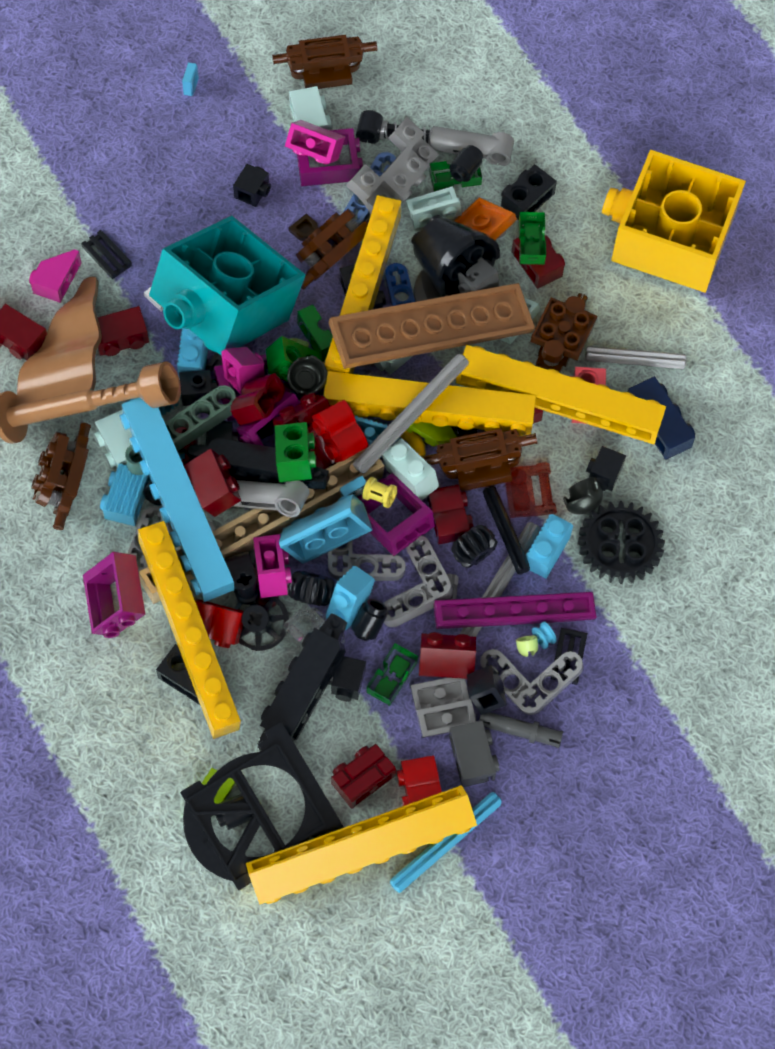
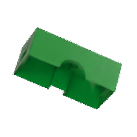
M447 161L430 163L429 173L434 192L452 186L454 188L455 184H461L462 188L482 184L480 167L477 170L479 177L475 178V175H473L468 182H459L454 178L451 179V172L436 173L434 176L432 171L449 169L451 164H448Z
M520 212L519 264L545 265V212Z
M310 305L297 311V324L306 339L309 340L312 349L321 353L323 362L326 360L333 335L330 330H322L318 327V322L322 318L315 306Z
M394 643L383 661L384 671L377 670L367 686L366 693L390 706L418 663V656ZM396 649L400 653L415 660V662L411 669L407 671L410 662L399 657L398 655L395 656V658L389 666V673H396L395 677L401 679L403 675L404 677L399 683L400 686L395 692L394 696L391 700H389L387 698L390 697L395 687L397 686V681L392 680L391 682L388 680L389 677L386 676L385 678H381L378 685L374 689L375 691L369 688L376 679L377 675H380L382 677L384 676V674L388 670V663H386V661L392 654L393 650Z

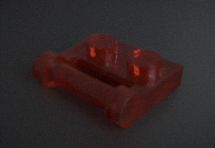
M541 462L531 466L510 468L512 481L505 483L510 518L557 513L556 504L553 503L549 479L551 468L549 463ZM539 475L543 504L535 506L531 476Z

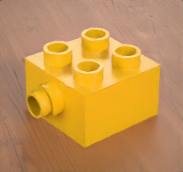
M650 149L634 190L623 187L619 191V189L610 187L607 193L602 214L612 216L611 221L620 223L611 261L706 293L735 217L746 181Z

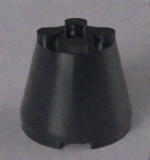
M440 215L433 216L420 232L413 235L411 243L414 245L415 257L437 292L443 297L460 294L458 273H462L466 277L467 270L478 263V259L482 257L493 267L495 260L500 258L499 245L489 235Z

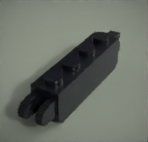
M217 438L212 440L209 446L194 444L186 450L188 457L192 458L190 461L209 449H212L219 455L223 454L231 466L228 469L229 473L236 480L285 484V482H279L276 466V448ZM319 467L311 468L312 479L299 480L308 488L325 489L330 479L329 471Z
M331 613L319 630L314 628L312 633H307L303 639L301 653L298 657L295 656L288 667L289 674L287 678L278 684L274 693L276 697L271 706L268 705L261 715L262 722L260 726L265 729L257 744L259 751L261 750L259 743L267 739L264 732L279 722L283 723L293 741L299 738L346 653L344 644L340 641L347 622L337 615Z

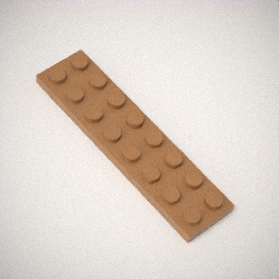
M519 283L331 317L328 321L344 369L532 333L535 329Z

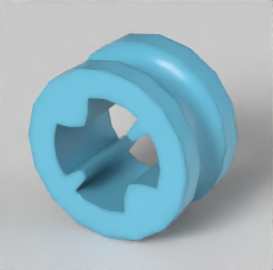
M546 622L540 623L539 628H532V634L537 636L538 643L543 649L548 648L549 643L554 644L557 642L554 631Z

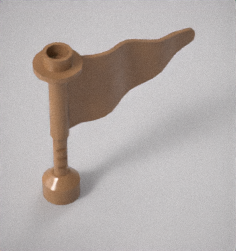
M92 276L84 279L74 297L56 312L50 323L43 345L23 364L19 371L17 395L11 391L0 393V437L5 442L10 444L21 442L27 434L28 424L96 410L98 406L141 398L150 407L159 408L176 404L179 401L181 394L179 376L173 365L166 361L144 366L136 382L94 391L96 384L95 355L102 338L95 310L99 284L96 277Z

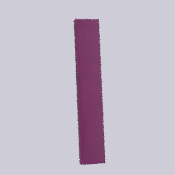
M593 592L435 600L433 603L436 629L536 624L542 622H571L597 618Z

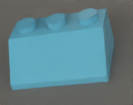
M352 494L339 498L332 505L317 509L313 514L305 518L294 520L291 525L283 528L279 545L280 548L304 564L373 529L364 503Z

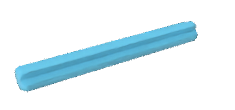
M491 792L472 808L477 826L501 806L502 801L496 793ZM472 827L464 834H453L445 837L437 844L428 846L390 880L391 886L398 893L402 892L475 827Z

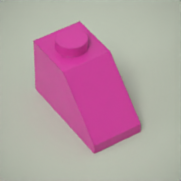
M74 249L41 261L37 269L32 271L29 278L33 294L61 303L82 264L79 251Z
M247 347L228 348L221 352L224 378L240 394L243 386L248 381L265 376V362L258 353H252Z

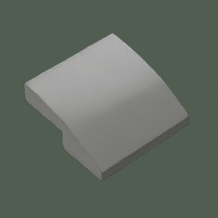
M443 678L410 685L423 738L449 733L450 727L476 722L472 700L469 698L465 679Z

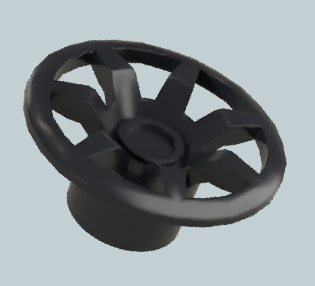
M276 596L266 597L269 600L264 607L253 603L245 609L242 614V624L245 628L241 631L239 639L241 645L251 650L265 651L277 646L283 640L289 627V615L285 605ZM238 602L234 608L240 609L243 604ZM273 602L280 606L283 615H271L269 613ZM284 620L283 629L280 635H278L271 627V624ZM251 632L254 633L256 646L246 643L242 637ZM267 632L275 638L270 644L261 646L263 633Z

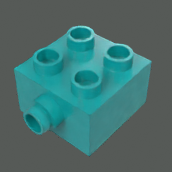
M231 215L163 248L149 296L163 307L164 318L169 326L174 329H190L203 340L204 345L209 350L222 356L221 352L224 349L239 348L287 322L290 319L306 274Z

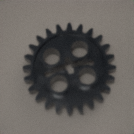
M622 501L619 502L618 507H614L613 503L609 502L607 510L602 505H599L598 514L591 511L589 514L590 519L585 518L583 521L584 527H580L579 535L581 537L578 538L577 544L582 546L580 547L579 555H586L583 563H592L590 572L598 569L600 571V579L605 574L609 575V583L617 577L619 583L623 584L624 579L628 577L632 584L636 575L643 580L645 572L652 574L653 566L658 567L660 563L659 558L664 553V550L661 548L664 547L665 540L660 539L663 535V530H656L659 521L650 522L652 513L644 516L642 514V506L637 511L633 510L634 505L632 502L628 508L624 507ZM619 522H622V523H623L622 542H623V544H625V545H624V549H623V561H624V563H620V562H619V553H620V540H618V537H619V534H620ZM609 527L613 532H605L602 528ZM629 528H636L640 533H632L629 531ZM610 551L614 556L607 557L602 552ZM630 552H636V553H638L641 557H640V558H634V557L630 556L629 553H630Z

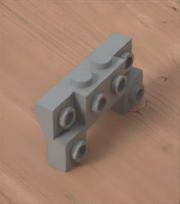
M408 117L388 137L402 152L379 177L365 164L346 185L364 203L370 215L377 195L401 200L404 203L413 193L410 188L413 185L417 187L426 178L423 173L439 155L422 139L425 133Z

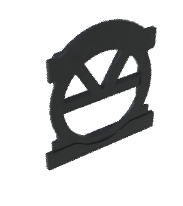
M282 722L264 732L267 739L259 743L261 748L259 752L246 754L231 760L222 766L206 785H203L201 781H197L180 792L185 800L183 829L191 852L202 866L223 879L233 881L238 890L252 883L246 863L264 857H248L245 855L260 826L274 848L273 853L306 842L310 837L317 838L344 828ZM258 765L277 767L290 774L300 786L305 802L304 817L298 832L286 845L241 770ZM228 778H232L246 803L216 804L214 803V798L223 783ZM253 814L234 850H228L216 837L211 817L213 815Z

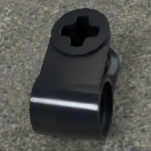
M248 551L224 558L234 581V593L238 602L244 605L255 603L260 597V591Z

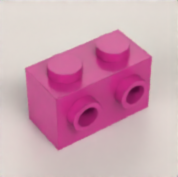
M298 120L291 123L285 147L293 149V152L298 155H308L315 158V161L329 165L339 160L345 136L309 122Z
M280 534L253 537L261 598L288 595L287 584L292 583L290 567H285V565H289L288 553L280 548L279 545Z

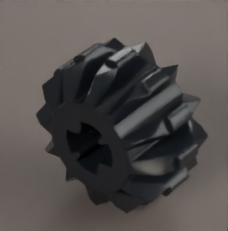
M477 525L458 537V540L453 543L451 551L458 563L460 562L463 567L469 568L477 565L495 550L498 541L486 525Z
M296 571L292 574V583L288 585V595L291 598L310 605H329L334 592L335 582L332 579L321 574L306 571Z

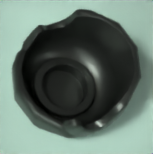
M311 355L297 358L288 369L287 380L291 390L301 396L311 393L317 394L325 386L328 373L324 362Z
M590 477L569 488L570 498L567 499L566 496L563 498L565 507L569 512L577 515L588 514L602 503L603 491L598 480L595 477Z

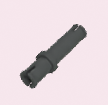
M493 712L480 716V721L483 720L485 728L528 739L529 743L532 744L536 741L556 748L560 747L564 732L562 730L559 731L541 726L540 722L534 721V723Z

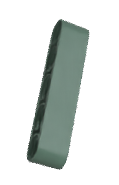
M223 385L215 388L165 422L177 452L232 415L230 408L236 398V394L231 387ZM221 399L230 400L228 404H220L218 401ZM200 413H206L209 415L205 419H200L197 417V415ZM179 427L188 429L184 433H177L175 431ZM130 445L125 452L127 468L132 474L143 475L139 462L132 461L134 457L141 456L140 452L134 453Z

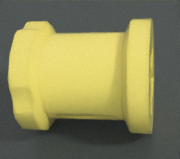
M370 477L364 486L362 497L365 500L372 499L383 503V507L390 508L397 495V486L392 484L388 486L377 482L376 478Z

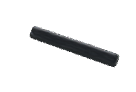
M490 486L485 488L483 494L514 568L517 574L522 575L530 570L529 562L496 487Z

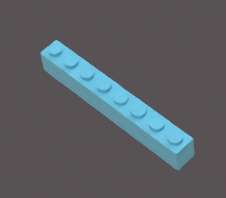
M141 398L123 403V414L119 415L121 423L125 430L130 429L133 436L129 438L134 453L140 452L143 459L139 461L144 476L149 475L153 484L149 485L151 493L155 500L160 499L163 507L159 510L165 524L170 522L173 529L172 532H169L175 548L179 546L183 555L180 556V560L184 570H190L193 576V580H190L195 595H201L203 602L234 591L233 578L159 408L150 407Z

